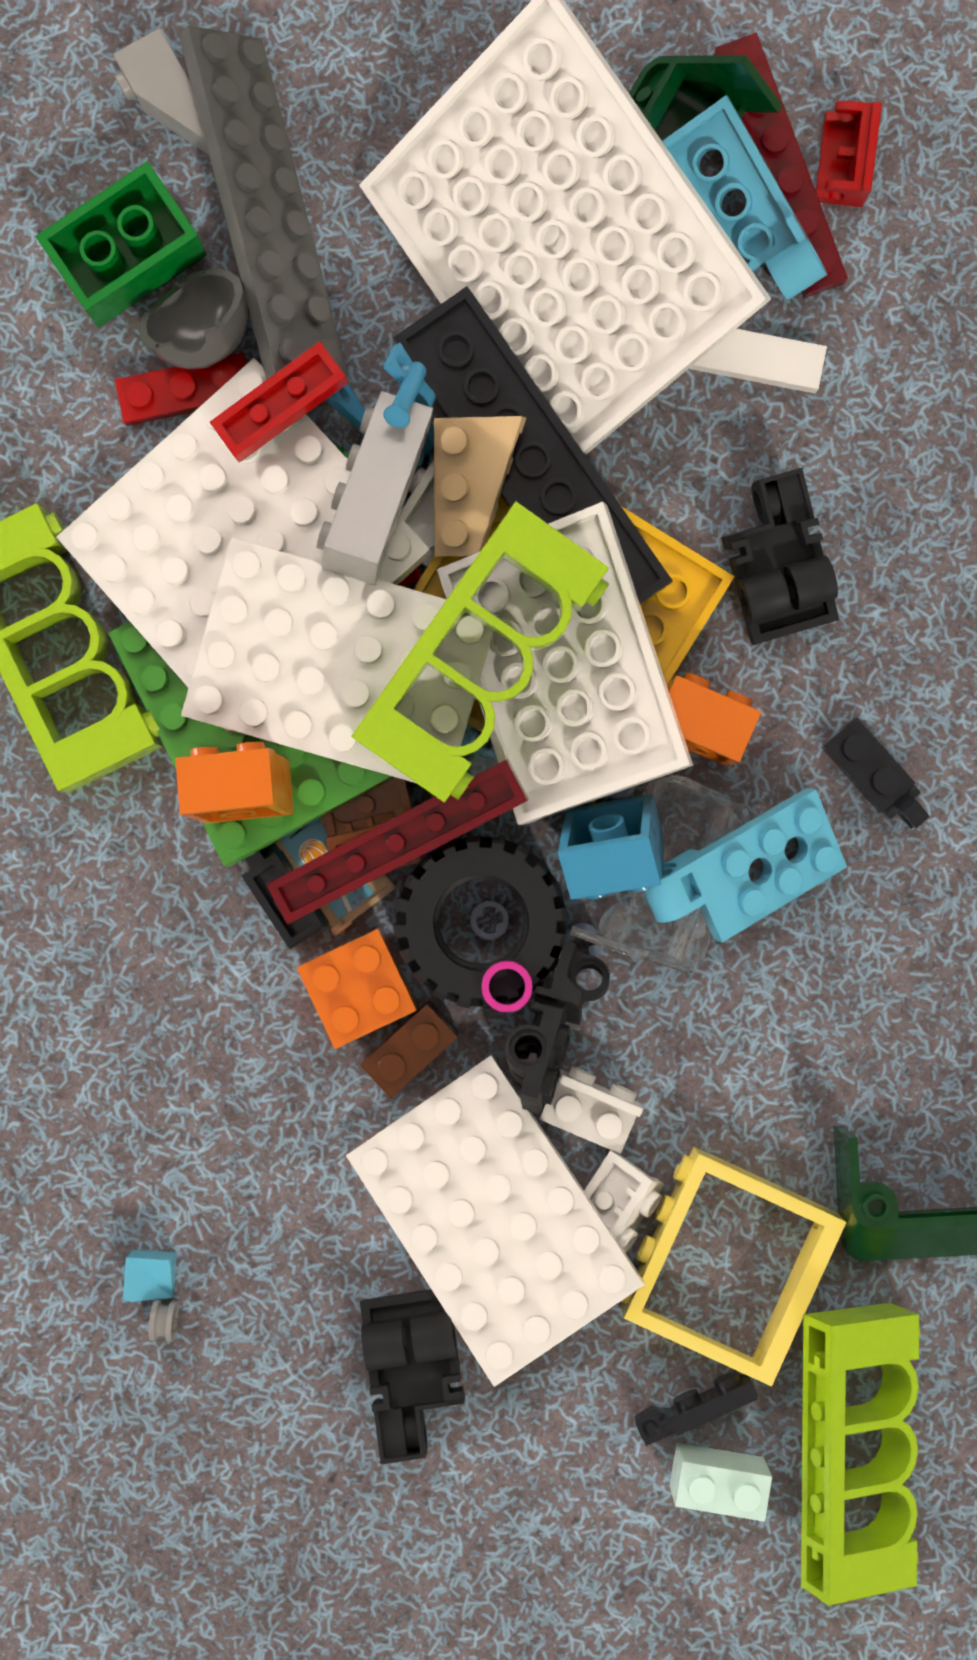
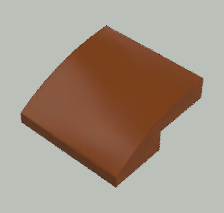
M395 778L324 816L323 820L328 836L325 839L328 852L413 808L407 780ZM423 855L398 868L418 864L423 859Z

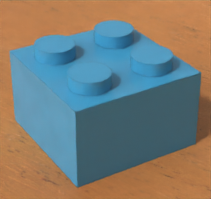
M653 794L566 810L558 856L571 900L579 898L599 899L609 893L628 890L642 892L650 889L652 886L661 885L665 840Z

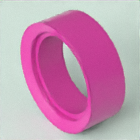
M511 960L499 961L491 965L485 972L482 979V994L486 1002L495 1010L514 1012L521 1009L529 1001L532 994V980L528 971L521 964ZM502 969L517 971L525 982L523 995L516 1002L510 1004L498 1002L492 997L489 990L490 979L497 971Z

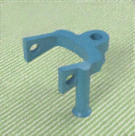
M399 342L393 346L383 368L401 386L392 405L384 409L383 415L389 425L395 428H404L410 422L408 413L413 402L432 408L436 396L424 380L426 376L425 366L420 362H412ZM347 384L325 401L351 422L360 432L365 409ZM432 423L418 463L419 466L422 465L424 456L431 452L434 445V426Z

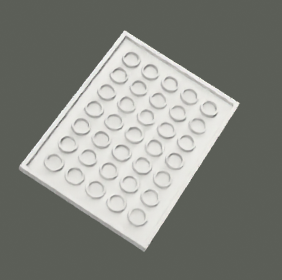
M532 0L359 185L441 304L468 286L585 455L771 300V297L564 0Z

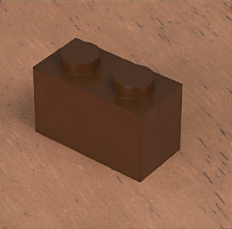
M428 1000L365 1057L360 1066L392 1098L458 1037V1031L436 1006Z

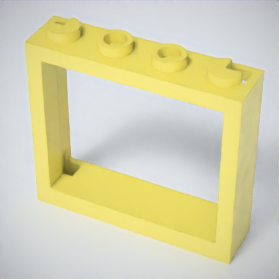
M693 1147L690 1155L684 1154L680 1165L677 1164L673 1179L678 1180L671 1197L665 1194L656 1210L655 1220H658L659 1223L653 1236L646 1235L640 1244L636 1260L641 1263L637 1271L645 1284L620 1301L622 1302L621 1310L623 1317L772 1387L801 1324L803 1314L806 1313L846 1225V1221L838 1212L699 1148ZM705 1172L814 1222L753 1357L644 1308Z

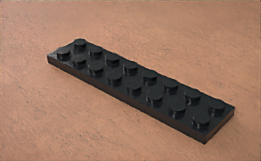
M468 286L393 337L395 344L399 342L402 344L412 362H420L425 366L426 376L424 380L433 390L436 396L435 402L447 418L526 417L522 434L519 433L512 458L514 459L509 475L506 474L500 495L510 509L516 501L549 524L604 502L608 506L640 605L672 584L673 580Z

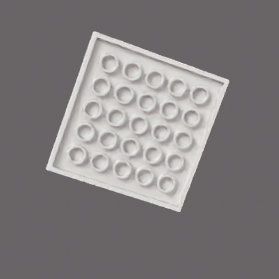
M255 358L56 537L188 688L231 537L322 563L323 550L316 547L319 533L324 521L332 523L337 511L331 509L336 487L339 482L347 484L351 473L346 470L347 458L307 415H304L240 463L235 459L209 422L266 381L264 368ZM400 516L377 578L378 580L395 585L403 581L432 554L429 547ZM224 728L231 735L235 732L233 730Z

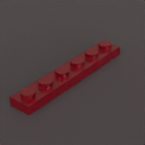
M757 32L715 47L713 55H747L783 105L779 113L745 112L742 121L827 271V276L801 292L803 298L805 299L845 284L848 279Z
M509 759L473 776L474 778L458 800L450 795L444 803L434 796L266 884L286 923L289 924L528 801L529 798Z

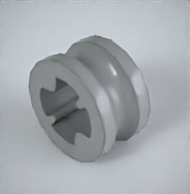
M154 1300L148 1328L150 1341H157L159 1337H165L166 1342H173L175 1340L178 1327V1301H171L169 1305H163L161 1300Z

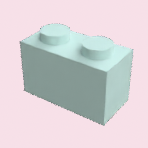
M683 1443L676 1444L670 1480V1490L675 1507L765 1522L772 1475L764 1457Z

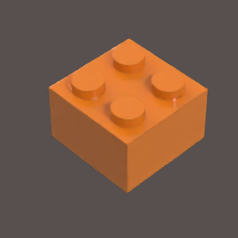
M686 673L683 678L676 675L668 683L667 688L688 750L726 767L740 763L761 711L752 708L753 700L742 694L727 691L726 695H722L710 690L711 682L700 676Z
M263 742L240 743L236 745V751L219 753V748L199 747L191 749L190 756L175 758L179 814L209 824L294 815L290 761L276 753L274 749L265 748V743Z
M382 926L296 967L334 1049L413 1013L419 1007Z

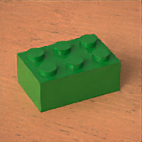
M148 161L35 236L98 328L207 256L197 233Z

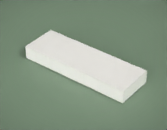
M735 329L689 369L816 394L819 389L827 346Z

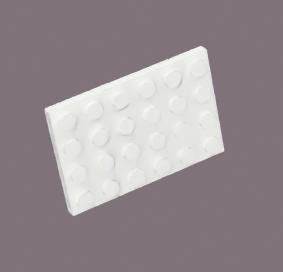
M604 502L551 522L549 525L608 566L609 570L602 579L610 585L594 607L585 602L579 612L572 608V617L566 631L554 644L540 650H531L533 655V673L526 688L514 699L503 703H492L495 711V724L490 738L498 763L509 759L529 798L528 801L513 808L518 825L537 821L693 766L608 506ZM480 552L437 569L446 599ZM503 558L473 600L487 611L499 614L498 618L528 637H540L550 633L557 626L560 619V608L556 598L546 588ZM493 632L478 686L487 691L501 692L511 688L519 681L522 674V660L519 652L511 643ZM480 704V707H481V710H482V713H483V716H484V719H485V714H484L483 709H482V706H481V704Z
M231 537L181 716L414 782L357 742L351 735L447 599L378 579L375 585L324 569L322 568V563ZM465 612L435 656L478 686L494 631ZM427 665L396 711L440 742L449 746H461L475 698Z
M494 1055L486 1058L346 1155L494 1387L645 1284L532 1112L522 1109L520 1094Z

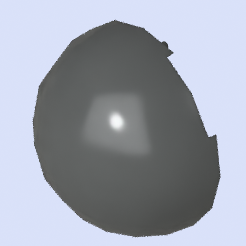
M213 268L194 272L185 277L181 275L180 279L175 281L176 286L163 295L149 312L144 311L138 326L140 340L161 360L175 367L193 370L210 367L231 356L242 341L246 331L249 309L241 279L230 270Z

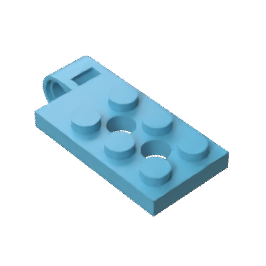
M727 95L662 141L752 272L766 264L774 281L787 300H790L828 275L813 245ZM718 150L723 155V168L717 175L706 177L700 169L701 158L708 151ZM731 190H741L746 197L745 209L737 216L731 217L726 215L722 208L724 196Z
M805 788L699 851L688 849L668 862H663L661 885L652 886L650 889L643 891L655 920L659 923L678 920L700 907L713 939L723 943L847 868V865L817 790ZM795 837L798 841L799 849L796 856L788 860L785 856V847L787 842ZM760 858L763 863V872L757 880L752 882L748 871L751 863L755 859Z

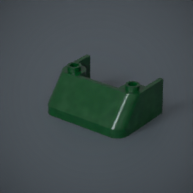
M747 55L660 56L644 67L629 92L662 141L726 95L732 101L741 119L745 112L779 113L783 106Z
M833 1126L838 1213L846 1221L840 1236V1242L849 1255L860 1261L977 1255V1207L898 1211L896 1195L888 1186L878 1181L860 1182L858 1138L843 1126Z

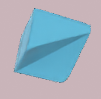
M133 1249L126 1257L123 1301L135 1302L173 1298L177 1252Z

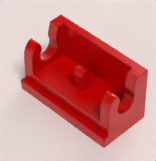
M855 101L835 102L834 112H826L816 183V193L820 203L860 208L864 205L872 191L882 108L881 102H873L871 104Z

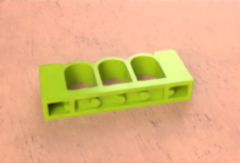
M515 501L351 737L444 803L450 795L458 800L474 778L467 772L472 763L462 756L477 752L488 742L495 724V711L492 703H503L514 699L526 688L533 673V655L531 650H540L548 647L564 634L572 617V608L579 612L585 602L592 607L595 606L610 585L602 579L609 570V567ZM502 558L546 588L556 598L560 608V619L557 626L550 633L540 637L525 636L473 601ZM465 612L511 643L519 652L522 660V674L519 681L511 688L501 692L487 691L435 656ZM427 665L473 696L481 704L485 714V726L481 735L474 742L465 746H449L440 742L396 711Z
M36 503L0 521V584L36 566L52 564L56 565L61 572L63 580L62 591L57 600L50 606L8 627L0 613V674L57 790L70 793L162 748L163 745L158 737L157 731L160 729L152 711L146 712L144 707L135 704L136 694L132 682L125 673L104 662L108 656L109 639L105 627L98 618L78 607L83 588L80 576L71 563L59 556L67 551L56 538L65 529L61 519L55 511L49 514L47 510ZM69 619L83 620L90 634L89 649L84 657L75 664L35 683L16 644L62 621ZM99 673L108 674L115 682L118 692L117 704L112 713L103 720L62 739L43 699L91 675Z
M893 1303L803 1314L801 1587L828 1606L917 1586V1540L911 1537L916 1527L917 1505L910 1489L902 1484L910 1477L916 1465L918 1455L916 1435L911 1426L903 1420L911 1413L917 1401L919 1389L917 1372L910 1362L911 1360L919 1359V1314ZM881 1365L883 1375L877 1394L868 1402L845 1407L846 1370ZM881 1429V1446L876 1456L866 1465L845 1469V1435ZM881 1493V1505L876 1518L864 1528L844 1532L845 1500Z

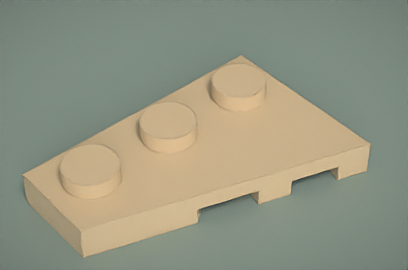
M526 417L434 418L435 556H471L480 552L487 543L499 506L500 492L506 474L509 475L514 459L512 458L519 433L522 434Z

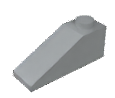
M160 28L114 53L113 56L121 72L114 76L127 100L130 101L136 97L146 114L209 155L191 82Z

